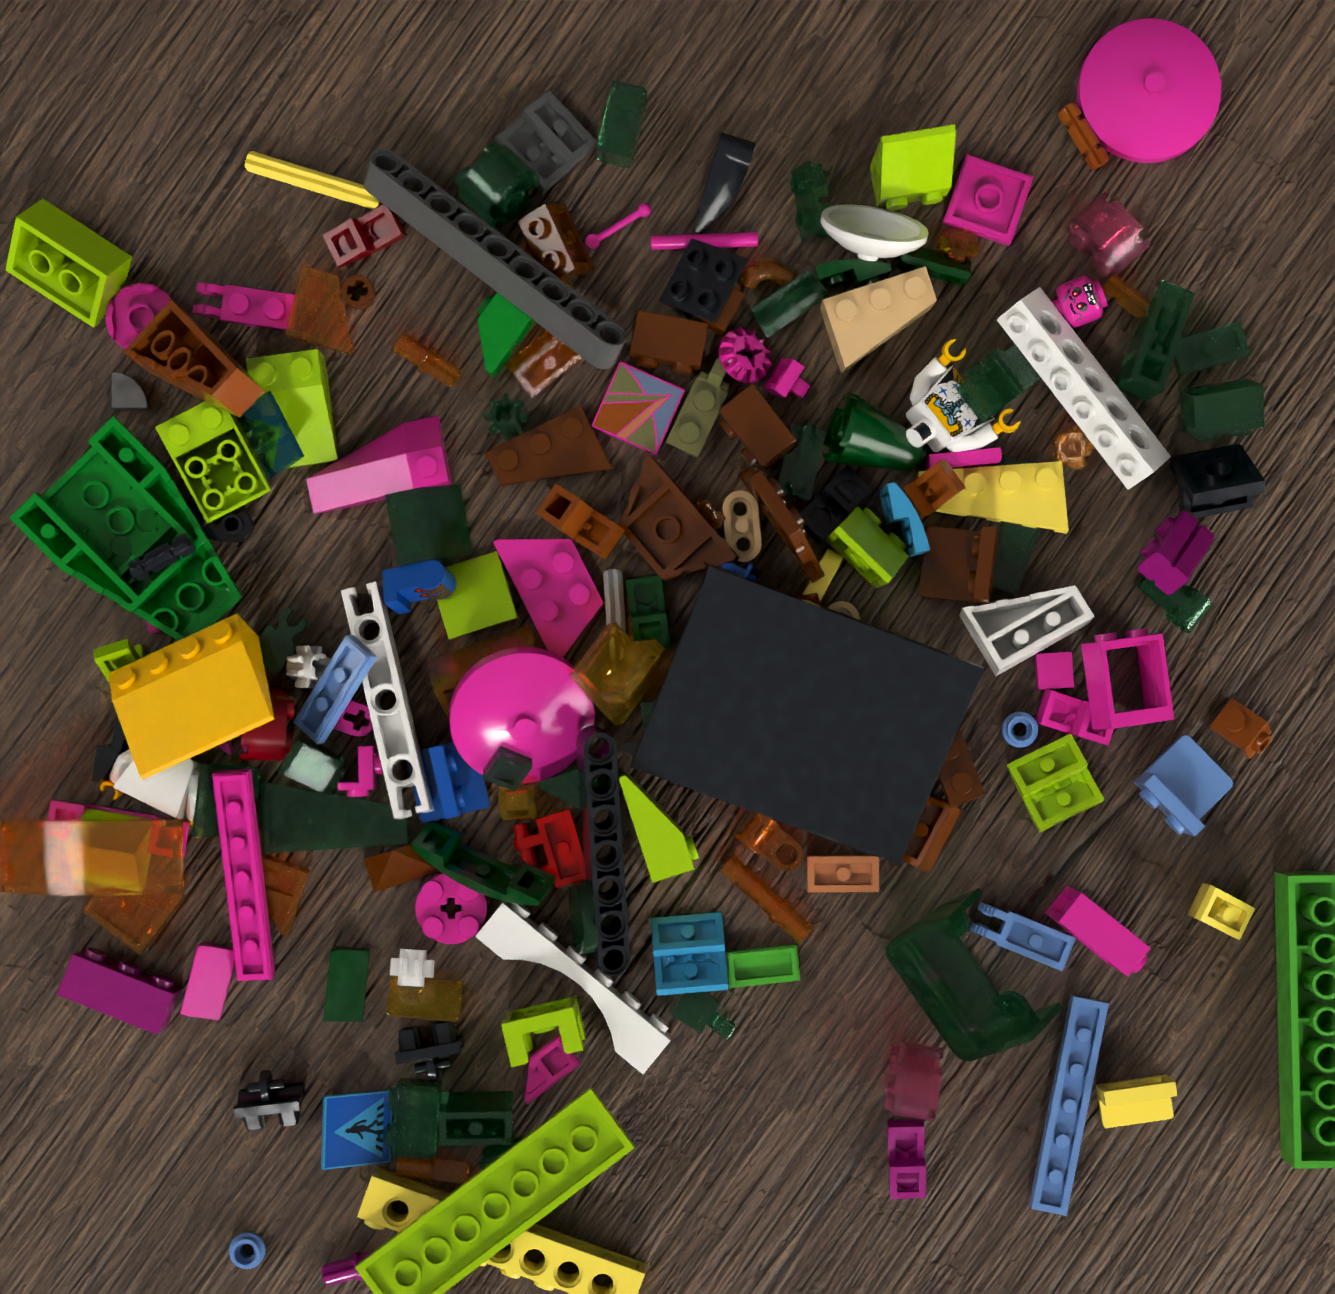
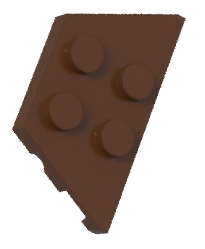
M648 454L642 463L644 467L637 485L634 484L630 493L629 505L623 511L618 524L625 530L623 534L662 580H670L706 570L709 564L720 566L737 561L740 558L657 460Z
M751 466L739 472V478L755 497L759 507L811 582L815 583L824 577L825 574L805 537L807 536L803 527L805 523L794 506L787 509L788 506L783 498L785 494L774 478L767 480L761 470Z

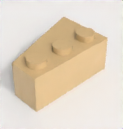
M926 266L822 300L820 311L841 375L933 307L937 299Z

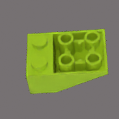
M204 401L155 427L207 524L272 491L245 429L237 416Z

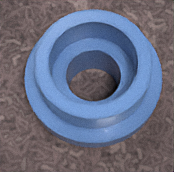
M1014 712L1004 719L1001 728L1002 735L1008 744L1014 747H1026L1036 739L1038 725L1030 714ZM1020 722L1024 725L1025 732L1021 736H1016L1013 732V727L1016 723Z
M254 1232L238 1234L232 1240L229 1247L230 1259L237 1267L242 1269H252L258 1266L266 1253L263 1239ZM250 1244L254 1248V1253L251 1255L244 1253L242 1246Z

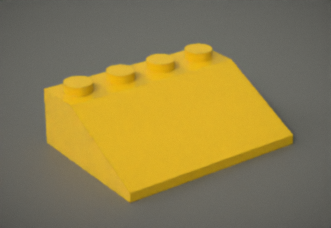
M234 614L109 673L112 702L139 776L142 779H146L274 720L259 637L238 614Z

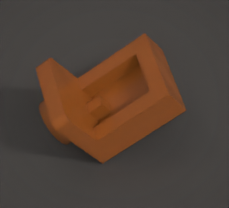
M944 458L901 490L911 501L919 518L922 519L938 510L966 487Z
M1232 698L1210 725L1212 731L1241 749L1243 755L1249 759L1256 752L1258 754L1263 752L1271 740L1270 734L1272 731L1268 722Z

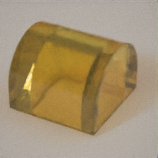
M535 785L499 787L498 807L502 820L534 819L538 817Z

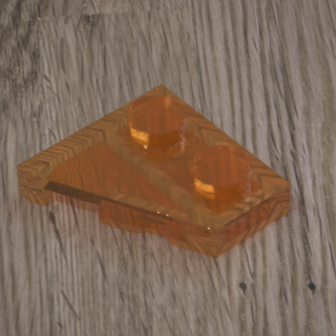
M261 853L268 915L279 927L278 931L287 937L291 933L311 870Z

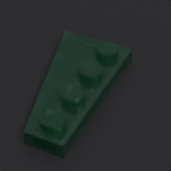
M260 782L263 854L409 844L408 817L394 819L391 805Z

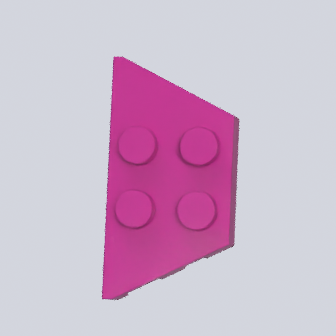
M498 539L493 543L547 650L564 658L565 654L604 604L572 539Z

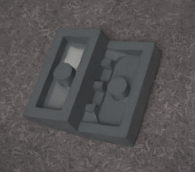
M549 90L525 108L521 118L496 136L494 144L543 195L574 168L596 146L597 141Z

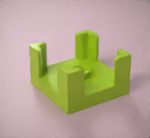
M577 996L508 1011L501 1023L511 1067L528 1063L527 1052L533 1049L530 1032L540 1034L555 1029V1026H559L565 1053L570 1054L584 1049L582 1040H586V1034Z

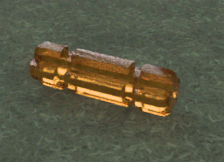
M1113 274L1102 287L1103 292L1111 299L1113 297L1117 298L1116 302L1137 319L1142 317L1144 319L1143 323L1150 329L1156 330L1166 319V313L1158 306L1153 308L1150 300L1130 285L1126 287L1124 285L1125 281L1117 275Z

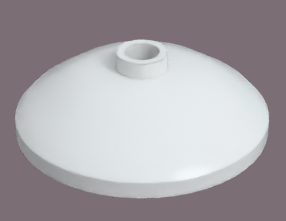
M836 205L824 209L821 214L820 222L825 231L842 247L858 253L857 256L866 261H878L879 258H892L912 252L924 245L928 238V229L919 221L882 208L863 205Z

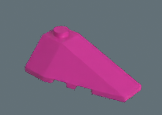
M439 416L405 422L307 478L313 514L453 486Z

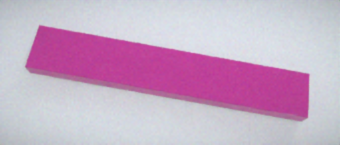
M251 769L218 770L212 773L237 981L272 980L276 974Z

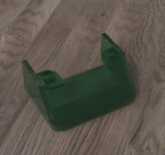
M980 888L943 903L897 935L886 946V956L951 1051L964 1061H974L1033 1041L1062 1009L1060 1003L1057 1002L1033 1010L1027 999L1017 992L1005 991L998 994L959 937L970 926V921L965 911L983 894Z

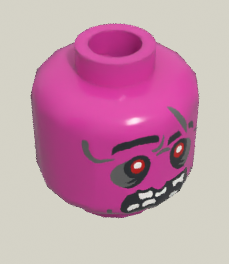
M1086 275L1060 284L1056 289L1057 299L1051 301L1072 328H1077L1100 319L1103 315V308L1108 306L1099 280L1092 281Z

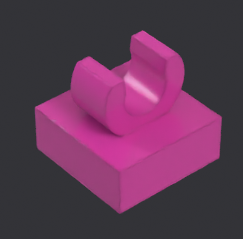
M781 358L764 384L763 389L773 396L786 397L789 393L794 397L798 395L803 398L810 385L799 378L804 366L794 359Z

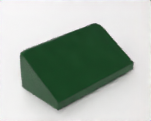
M924 247L900 255L896 266L898 269L913 271L926 266L929 277L960 286L965 285L971 276L970 260Z
M334 946L331 949L323 1021H363L370 959L369 949Z

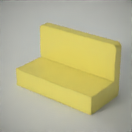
M1166 1074L1096 1084L1101 1124L1104 1128L1167 1120L1174 1117L1171 1097L1177 1096L1176 1083Z

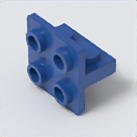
M454 742L420 750L435 810L427 813L420 812L419 817L422 823L442 818H453L463 813L490 806L491 803L484 775L475 771L465 762L457 751ZM406 761L409 775L411 776L413 767L409 761ZM414 785L412 787L417 806H420L421 802L419 799L416 786Z

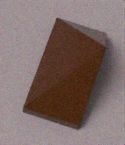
M412 843L364 858L374 893L439 872V870L430 865L412 849Z

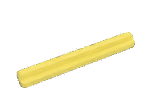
M250 151L247 154L245 168L249 172L373 210L381 205V202L369 194L362 184L254 151Z

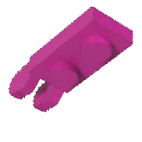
M197 283L196 292L206 296L223 297L221 309L205 304L194 305L193 314L220 319L225 323L286 332L293 331L298 298L296 295L226 284L223 287L216 284Z

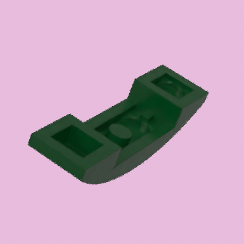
M433 821L428 822L412 843V849L419 856L449 878L476 892L505 902L521 905H539L556 881L555 875L526 862L518 869L461 844L460 833Z

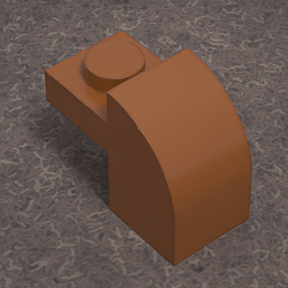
M558 484L554 485L536 514L562 533L606 560L625 532L622 527L591 508L580 498Z

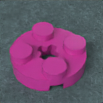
M440 873L425 883L418 894L415 905L416 918L427 937L444 944L462 943L476 935L485 922L488 913L487 896ZM448 898H454L455 904L462 907L461 911L455 913V917H448V912L442 910V905L448 903Z

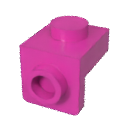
M377 745L358 746L359 781L338 782L337 790H347L348 797L369 796V790L378 788V774H383Z

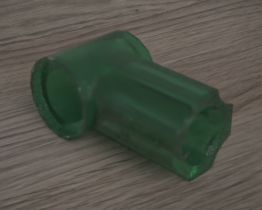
M1145 576L1137 585L1143 593L1166 611L1164 614L1169 621L1189 634L1213 607L1212 602L1204 594L1191 586L1183 585L1173 594L1166 595L1154 585V580L1150 581Z

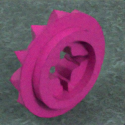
M742 327L725 334L719 344V358L725 371L731 377L743 383H755L765 377L768 369L772 366L769 361L772 351L767 350L763 345L765 338L758 339L755 336L754 329L745 331ZM745 348V351L752 353L754 357L749 360L747 356L737 355V353Z

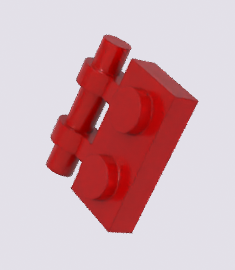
M571 809L535 819L539 833L533 835L529 834L526 822L512 826L516 840H513L515 850L520 851L523 863L526 862L555 875L556 881L554 884L556 888L586 880L584 852ZM543 844L548 864L539 866L533 846Z

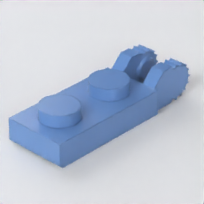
M980 902L978 910L990 917H997L1003 920L998 933L988 929L983 924L973 922L970 926V931L993 940L996 945L1063 972L1076 940L1075 937L1007 910L1005 912Z

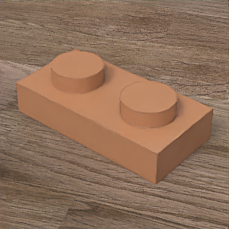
M806 855L807 892H879V857L874 855Z

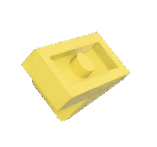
M1202 883L1188 911V915L1240 940L1255 908L1212 885Z

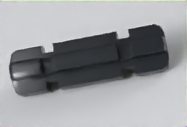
M181 534L172 540V544L168 541L143 555L144 559L140 556L130 561L128 564L130 575L140 581L151 576L152 570L156 573L179 561V556L185 558L196 551L193 538L188 534Z

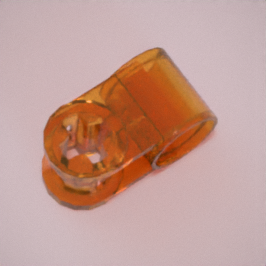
M753 812L755 816L743 832H737L735 837L756 854L762 855L777 868L784 871L796 869L803 860L801 845L782 830V827L771 818ZM764 825L759 834L755 838H752L754 834L757 832V830L760 828V826ZM783 844H791L797 850V856L791 863H782L777 859L776 852Z

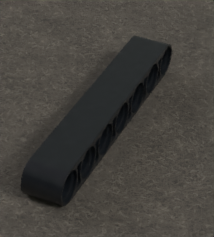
M591 725L579 732L576 741L590 948L592 958L600 970L608 976H618L625 972L629 966L630 950L617 754L615 741L602 728ZM594 738H603L602 748L598 752L590 753L588 750L590 742ZM605 773L606 780L604 784L598 788H592L591 781L593 777L597 774ZM601 809H608V816L603 822H593L596 812ZM605 844L611 846L609 853L605 857L596 858V851L600 846ZM613 880V885L608 891L598 892V888L603 881ZM615 915V920L610 926L601 927V921L604 917ZM612 949L618 950L615 958L610 961H603L606 952Z

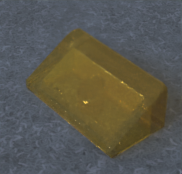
M392 976L386 1010L387 1016L458 1022L460 1019L463 982L425 979L424 987L397 985L398 976Z

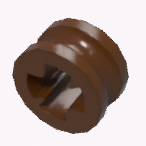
M362 275L350 276L342 285L343 299L351 308L356 310H364L370 307L376 298L373 284ZM358 284H364L362 287L365 291H368L367 296H360L359 301H354L355 297L350 294V290L357 289Z

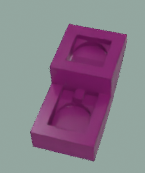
M923 1119L887 1120L890 1199L926 1198Z

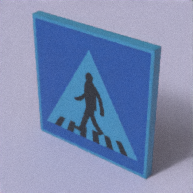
M392 1090L323 1096L322 1170L390 1163Z

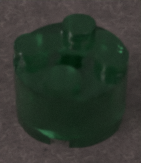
M493 141L484 148L481 158L472 167L467 166L457 176L456 183L460 186L458 197L472 212L494 229H497L496 223L500 222L505 226L526 208L532 199L528 192L532 185L538 188L540 176L507 145H500Z

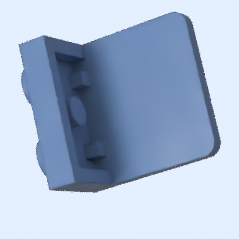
M1187 735L1180 736L1134 781L1142 790L1139 793L1140 797L1153 809L1158 807L1167 816L1164 821L1177 834L1185 833L1196 836L1205 827L1200 819L1233 786L1232 779Z

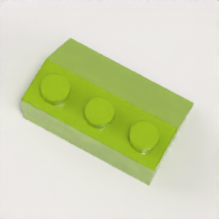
M41 199L16 216L5 271L95 328L106 314L107 305L110 300L114 299L119 290L125 285L132 256L48 201Z

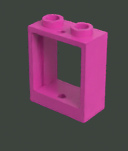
M1145 628L1125 631L1126 638L1117 639L1116 632L1094 635L1095 642L1081 644L1093 730L1114 729L1174 720L1163 634L1148 635V630ZM1136 646L1145 707L1115 712L1106 650Z
M1066 885L1046 910V915L1107 964L1127 977L1132 972L1137 973L1147 962L1148 956L1146 954L1151 948L1083 893Z

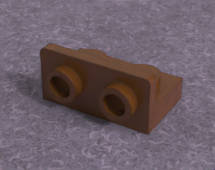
M545 203L519 219L518 223L535 260L558 278L562 279L567 275H585L595 269L566 204Z

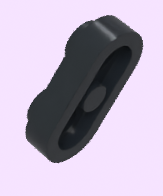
M195 501L188 503L193 514L200 512ZM240 508L208 524L203 517V521L200 524L208 539L234 544L248 540L254 530L252 517L248 512ZM236 518L239 526L235 531H230L228 529V522Z

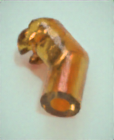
M763 259L748 263L745 266L741 282L744 286L753 289L757 287L759 281L771 279L788 288L795 272L772 259Z

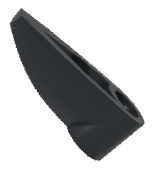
M721 132L693 232L702 234L729 207L746 176L755 142Z

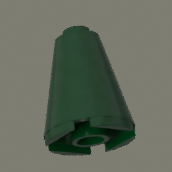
M848 392L842 397V400L847 401L843 409L835 408L824 437L823 446L829 448V453H822L826 461L907 472L912 471L914 467L921 466L926 455V447L921 446L917 448L912 446L906 437V431L908 430L906 427L857 394Z

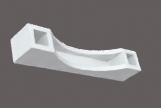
M503 901L475 937L504 960H525L540 963L562 972L577 982L593 998L603 1013L612 1035L615 1052L644 1074L671 1041V1034L667 1032L670 1028L668 1024L656 1014H652L651 1017L646 1015L639 1009L642 1005L641 1002L627 991L623 994L618 992L611 986L614 983L613 979L604 974L599 968L595 972L583 963L586 957L576 948L570 945L566 949L556 941L558 934L548 925L542 922L538 926L528 918L531 912L525 906Z

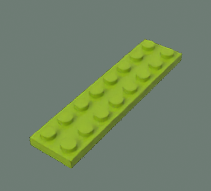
M590 1087L356 1265L355 1269L374 1294H443L632 1151L635 1145L593 1088Z

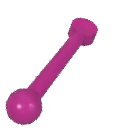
M642 203L638 206L637 211L598 235H588L586 237L587 247L590 249L598 248L601 240L640 216L647 217L650 215L651 207L647 203Z

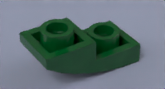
M846 259L815 265L812 274L816 286L826 284L827 288L839 286L847 282L846 277L851 276L854 289L889 278L892 268L890 264L881 261Z

